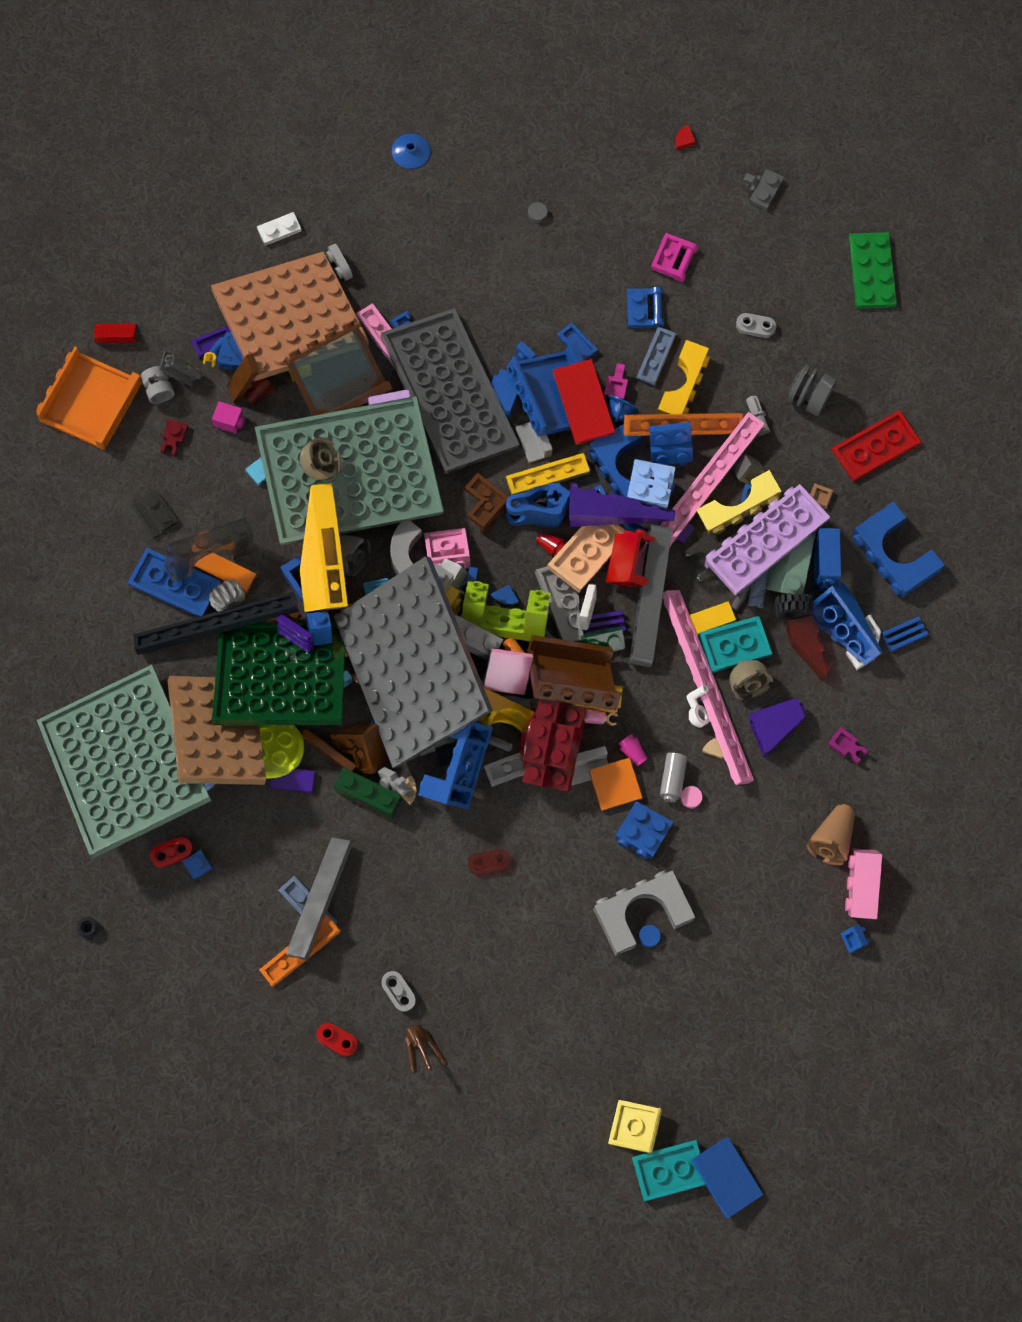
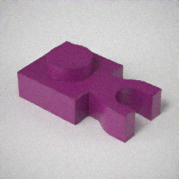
M842 727L839 728L827 744L843 757L848 753L852 761L857 765L861 759L856 756V753L861 752L865 756L868 752L866 748L857 746L855 743L858 739Z

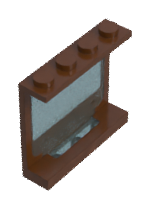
M350 321L342 325V330L328 332L324 335L325 339L319 342L317 339L306 344V349L302 351L296 349L288 354L289 357L285 359L312 416L357 408L367 403L369 397L382 395L393 389L390 382L384 380L359 329L362 327L361 323Z

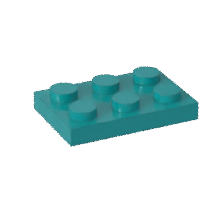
M759 616L699 633L712 673L735 667L744 660H760L772 656Z
M696 1140L653 1151L652 1154L646 1153L632 1157L644 1202L705 1185L691 1159L700 1154Z

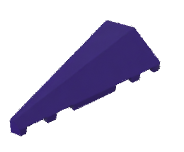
M571 483L570 527L675 521L676 512L673 509L671 511H663L658 508V505L653 504L652 507L640 504L639 500L612 493L603 495L596 493V489L590 488L588 491L578 488V485L575 483Z

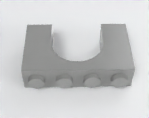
M666 870L659 872L653 880L647 881V879L636 883V887L628 890L624 888L616 892L615 897L611 899L604 897L596 902L597 905L594 906V912L615 956L636 946L633 935L626 923L625 911L629 904L637 899L650 898L660 903L673 929L694 921L693 911L673 871L668 873Z

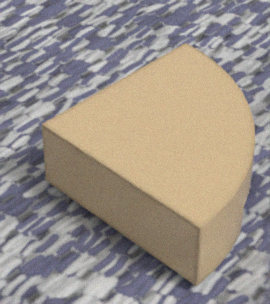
M716 738L710 740L704 746L703 753L720 759L723 758L722 749Z
M410 775L406 782L403 783L410 791L401 795L409 805L414 801L417 792L415 780Z

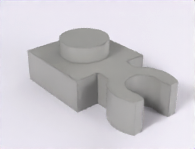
M385 767L378 771L381 786L401 795L410 791L403 784L406 782V779L403 777L398 778L396 772Z

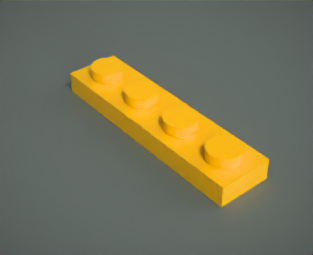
M584 453L508 475L506 476V481L511 495L527 492L537 486H547L548 483H561L590 474V469Z

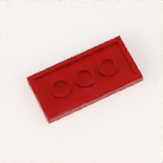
M592 359L554 369L553 375L575 444L579 445L614 435L615 430Z
M898 410L834 446L831 451L854 483L921 445L922 442L901 411Z

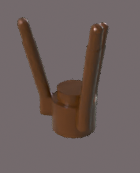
M422 1025L406 1030L407 1038H405L412 1072H415L412 1045L414 1048L419 1047L428 1071L432 1070L423 1046L426 1041L442 1064H447L430 1038L428 1031L423 1030Z

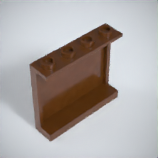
M532 635L527 653L533 655L530 676L534 698L617 710L622 692L615 690L610 666L614 653L613 648Z

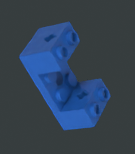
M473 722L450 736L451 738L458 739L453 750V757L447 770L446 780L424 775L420 784L419 795L447 805L469 809L493 727Z

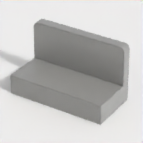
M530 422L516 427L515 430L529 463L552 456V447L547 435L537 437Z
M605 746L578 753L572 785L590 781V769L608 764Z

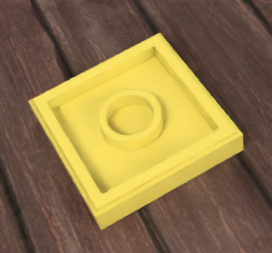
M618 1100L608 1143L652 1154L662 1109Z

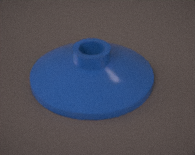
M417 134L402 135L395 140L392 146L394 161L399 166L407 169L423 166L428 161L431 153L427 140ZM413 146L414 149L409 150L408 147Z

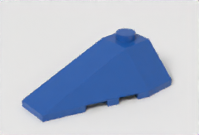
M844 582L831 586L813 601V615L809 618L815 627L819 630H824L831 636V639L845 646L848 652L865 665H868L883 653L855 597Z

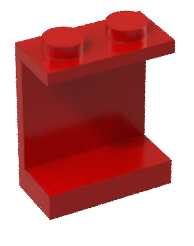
M625 530L624 533L615 534L606 582L621 587L646 586L648 578L634 573L640 542H655V537L649 536L648 532L644 530H636L635 532Z

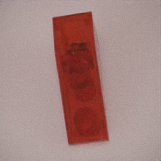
M813 616L789 620L786 624V630L790 646L820 680L824 681L828 675L827 673H829V665L823 659L824 646L822 641L819 642L818 640L819 627L817 622H814Z

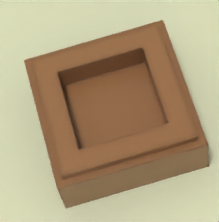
M814 483L810 496L821 508L826 510L834 490Z

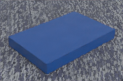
M728 1136L691 1159L726 1219L763 1195Z

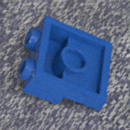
M690 422L649 426L652 463L684 466L688 462H693Z
M636 801L618 830L615 839L618 840L617 843L623 848L628 849L631 847L636 850V854L639 857L653 859L673 821Z

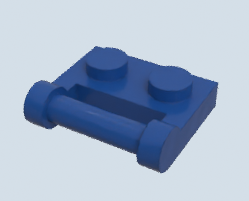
M663 288L627 289L628 328L664 327L661 307ZM647 297H653V320H648Z

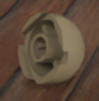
M318 437L308 442L300 453V465L307 476L312 479L326 480L335 476L341 470V454L339 450L335 451L333 447L335 444L329 439Z
M757 660L739 662L732 670L729 679L731 689L739 700H743L742 697L753 694L752 698L761 696L770 688L768 685L770 681L773 682L768 668Z

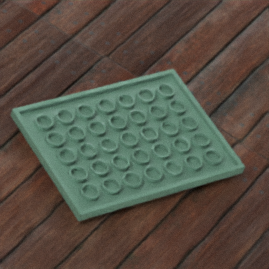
M417 397L255 427L280 546L304 541L311 485L332 483L339 534L443 514ZM318 437H324L335 444L333 445L335 451L339 450L342 459L341 470L335 476L326 480L310 478L300 465L302 449L308 442Z
M152 665L37 720L92 859L211 801L205 784L178 783L171 707Z

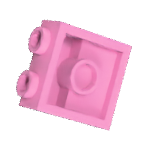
M465 528L424 533L427 557H431L434 566L436 563L441 565L444 559H448L461 565L465 570L471 567Z

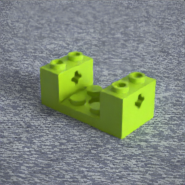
M468 581L463 602V619L497 637H514V639L530 641L532 635L545 637L551 593L542 590H530L527 611H522L518 608H501L497 605L487 606L489 584H483L479 581Z

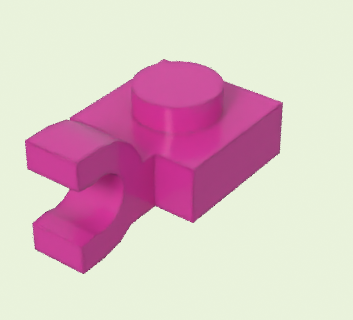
M617 363L614 377L608 376L604 392L605 398H609V395L624 400L628 380L622 379L625 365Z

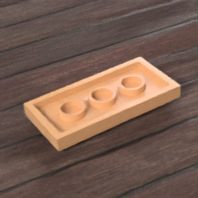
M618 524L582 526L549 562L547 569L580 593L611 557L615 534L624 533L625 530Z

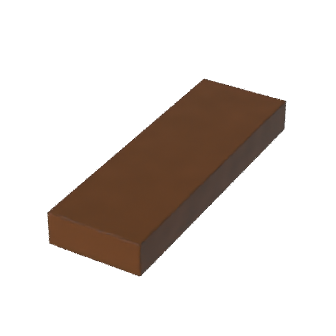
M248 354L244 357L227 384L233 403L239 402L259 373L253 354Z
M309 729L303 731L301 734L303 740L341 769L345 768L354 773L357 772L356 765Z

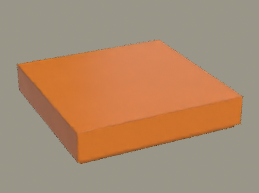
M630 758L589 770L601 811L642 799Z

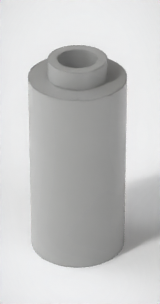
M666 754L660 796L666 802L674 803L676 800L681 799L687 756L683 754Z

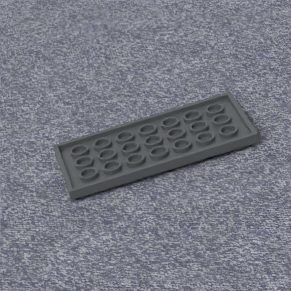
M455 308L381 332V339L405 390H409L410 398L417 397L425 434L444 474L519 448L520 444Z

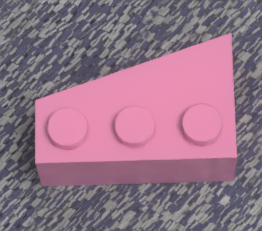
M850 849V877L847 878L849 898H846L845 911H848L850 917L877 919L882 854L877 850Z

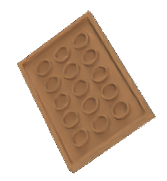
M169 676L168 688L178 783L265 785L266 774L259 725H212L215 677Z

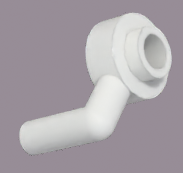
M702 685L687 695V700L691 707L689 720L698 728L709 723L706 709L699 705L696 700L709 691L706 685Z

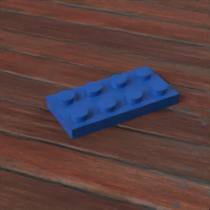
M146 548L128 581V586L196 617L206 614L211 605L209 594L213 591V588L221 584V581L149 548Z

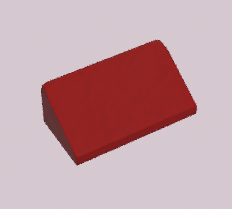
M136 323L95 324L94 341L95 343H136Z

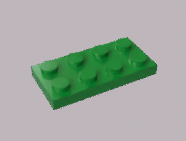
M889 232L849 234L856 309L896 307Z

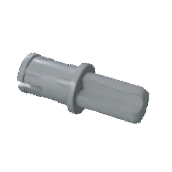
M750 396L746 399L750 413L765 423L758 436L768 434L770 429L765 419L766 413L762 411L758 397Z

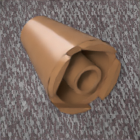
M846 804L837 805L808 840L807 849L815 858L818 854L825 858L823 862L831 865H843L844 861H847L855 821V812L852 807Z

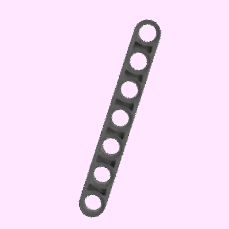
M650 525L648 531L649 536L655 537V542H647L642 577H646L648 580L646 586H640L630 664L651 667L653 663L672 528Z

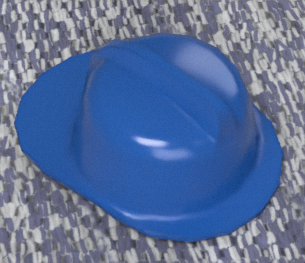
M609 395L608 411L610 416L615 419L614 423L624 422V415H635L639 412L638 408L631 403Z

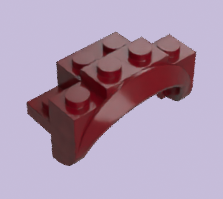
M539 699L537 710L527 721L521 736L520 756L524 768L522 782L570 792L587 712L586 707Z

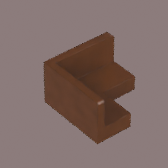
M477 473L465 486V491L479 501L467 514V518L479 526L480 533L484 535L507 509L506 503L509 496Z
M346 724L331 734L336 751L340 754L353 755L358 774H374L388 764L385 747L378 731V724Z

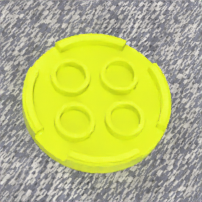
M259 725L266 778H278L289 774L302 760L304 754L302 735L294 725Z

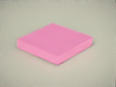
M491 648L483 687L492 691L524 695L533 655Z

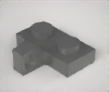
M768 169L765 170L762 177L758 175L756 177L747 173L742 184L749 187L750 192L753 193L749 203L767 211L784 177Z

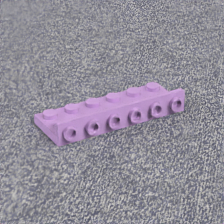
M800 484L796 488H789L781 500H774L768 506L769 509L765 513H758L750 525H743L737 531L738 534L735 537L727 538L721 544L722 547L716 551L714 549L706 556L705 567L707 569L710 567L735 596L829 521L830 516Z

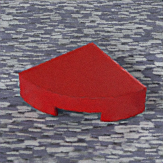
M689 125L683 127L678 132L675 142L676 150L695 145Z

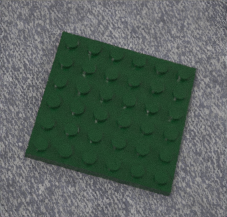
M259 622L219 633L212 725H342L345 645L336 622H330L332 643L313 646L314 649L309 653L278 633L279 628L277 624L279 622ZM294 622L308 631L307 622Z

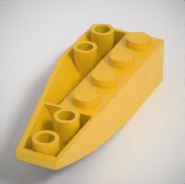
M332 483L311 485L300 565L305 612L341 609L348 606Z

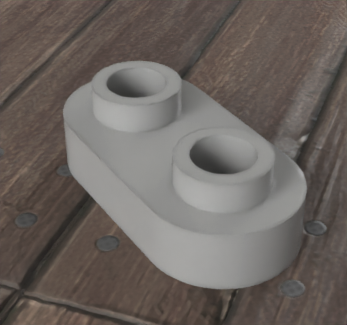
M337 244L328 246L326 255L330 263H335L337 267L335 271L339 279L343 278L344 281L353 278L352 272Z
M743 313L737 318L736 328L742 334L769 338L775 333L776 323L770 317ZM747 320V321H749L750 323H749V324H745L743 321ZM768 324L769 328H765L763 325Z
M387 972L382 978L384 991L398 1011H411L416 1002L413 992L398 972ZM390 980H396L397 985L390 987L388 983ZM402 998H407L409 1003L402 1005L400 1001Z

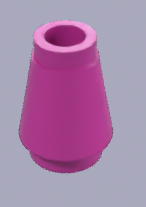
M633 734L618 743L621 747L620 750L637 766L648 759L638 738L634 737Z

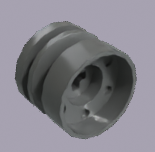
M806 363L803 369L798 372L790 387L787 402L792 404L798 396L799 399L796 406L800 407L806 400L808 401L806 411L818 417L838 379L825 373L818 380L816 379L818 369L815 368L810 376L808 373L811 365Z

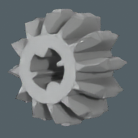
M234 579L225 580L224 583L213 588V591L209 594V600L212 607L219 612L241 605L246 593L241 584Z

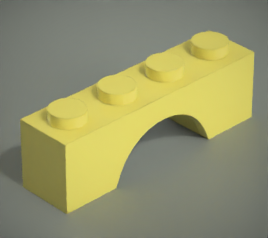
M770 470L751 480L750 495L743 503L730 507L721 505L714 500L697 509L698 515L709 535H718L730 524L736 525L744 520L743 517L749 514L755 515L762 510L761 507L767 504L770 505L776 499L780 500L782 492Z

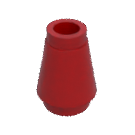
M540 532L536 538V542L553 558L566 545L563 539L544 532Z

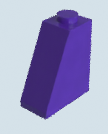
M798 698L753 712L749 715L748 721L763 757L768 756L803 722L806 710L803 703H799Z

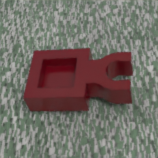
M168 419L162 436L163 440L167 441L162 444L161 453L165 454L166 449L171 447L173 448L171 455L176 457L177 443L183 445L189 427L188 424Z

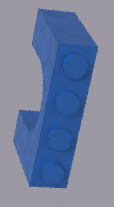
M623 424L614 429V435L592 441L588 454L593 462L596 461L600 466L599 472L604 479L607 478L611 483L609 486L613 494L627 497L630 480L620 475L615 462L621 454L641 444L642 436H625ZM672 482L670 494L673 493V491H674L675 485H674L673 482Z
M892 502L857 526L852 533V539L858 547L861 546L866 552L865 556L868 561L875 563L880 576L890 582L892 591L904 598L940 573L944 564L932 549L908 564L896 563L887 557L883 550L882 540L886 535L901 526L906 519V516L898 506Z

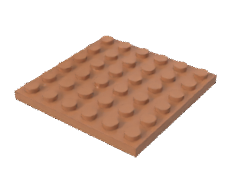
M324 251L211 285V291L243 358L248 354L254 355L259 369V373L254 381L289 371L285 359L289 357L288 354L296 349L300 351L306 349V344L316 339L319 342L325 339V334L333 330L336 332L342 330V325L350 321L359 323ZM360 327L359 329L368 345L369 340L362 327ZM350 332L294 361L298 368L359 349L360 347L353 333Z

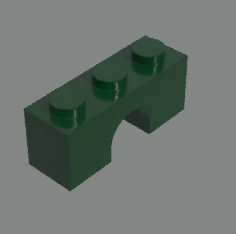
M345 768L342 769L334 785L336 793L353 801L355 799L362 801L372 807L374 811L390 819L393 818L401 803L400 794Z

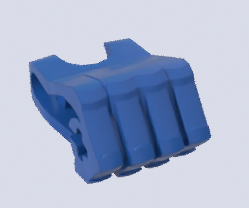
M548 483L547 486H537L527 492L511 495L507 498L505 518L513 526L534 524L554 529L559 528L570 508V491L561 486L560 483ZM544 495L547 496L546 507L535 503ZM514 501L520 502L516 505L511 506V503ZM510 515L521 516L519 519H512Z

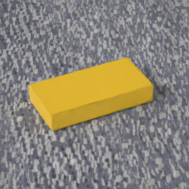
M729 601L690 615L697 635L700 632L736 622Z

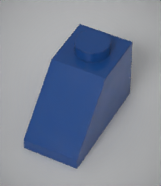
M500 369L499 374L494 375L491 386L494 387V392L506 417L510 419L518 394L508 372Z
M328 611L305 612L308 631L313 635V646L332 643V630Z

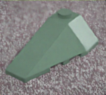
M816 531L768 569L767 590L785 594L803 593Z

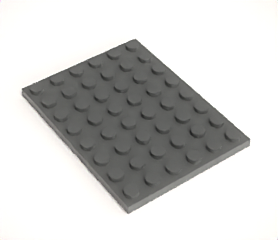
M425 556L334 616L375 724H378L379 734L393 768L402 766L493 711L431 557Z

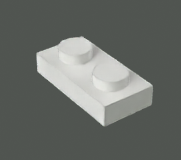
M294 212L257 226V230L266 246L301 232V227Z

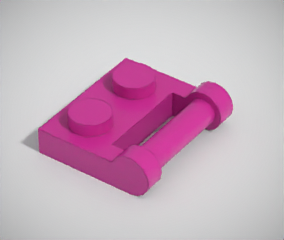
M665 233L651 265V270L670 276L674 280L684 282L686 270L693 254H696L698 246L692 242ZM681 248L685 249L686 253L679 269L676 270L673 266Z

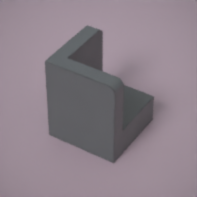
M745 452L732 467L737 478L752 485V479L766 472L757 459Z

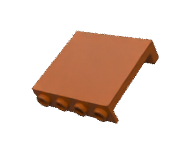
M75 346L72 352L67 354L63 368L58 370L53 386L50 385L47 389L46 398L43 403L41 402L38 405L36 415L40 422L105 451L142 384L141 377L134 372L131 375L81 354L78 347Z

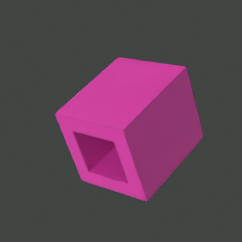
M219 401L213 414L212 422L214 427L237 434L238 429L244 425L245 417L243 416L242 408Z

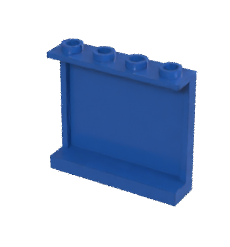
M576 343L570 344L565 351L518 361L517 357L513 356L507 365L508 375L514 382L515 391L521 398L523 409L527 412L531 427L535 430L537 437L570 429L553 370L584 361Z

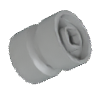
M160 366L148 368L140 375L149 401L152 404L165 402L174 396V390L168 381L169 377L167 373L159 370Z

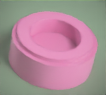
M694 786L686 787L681 794L682 804L687 808L699 806L702 801L701 791Z

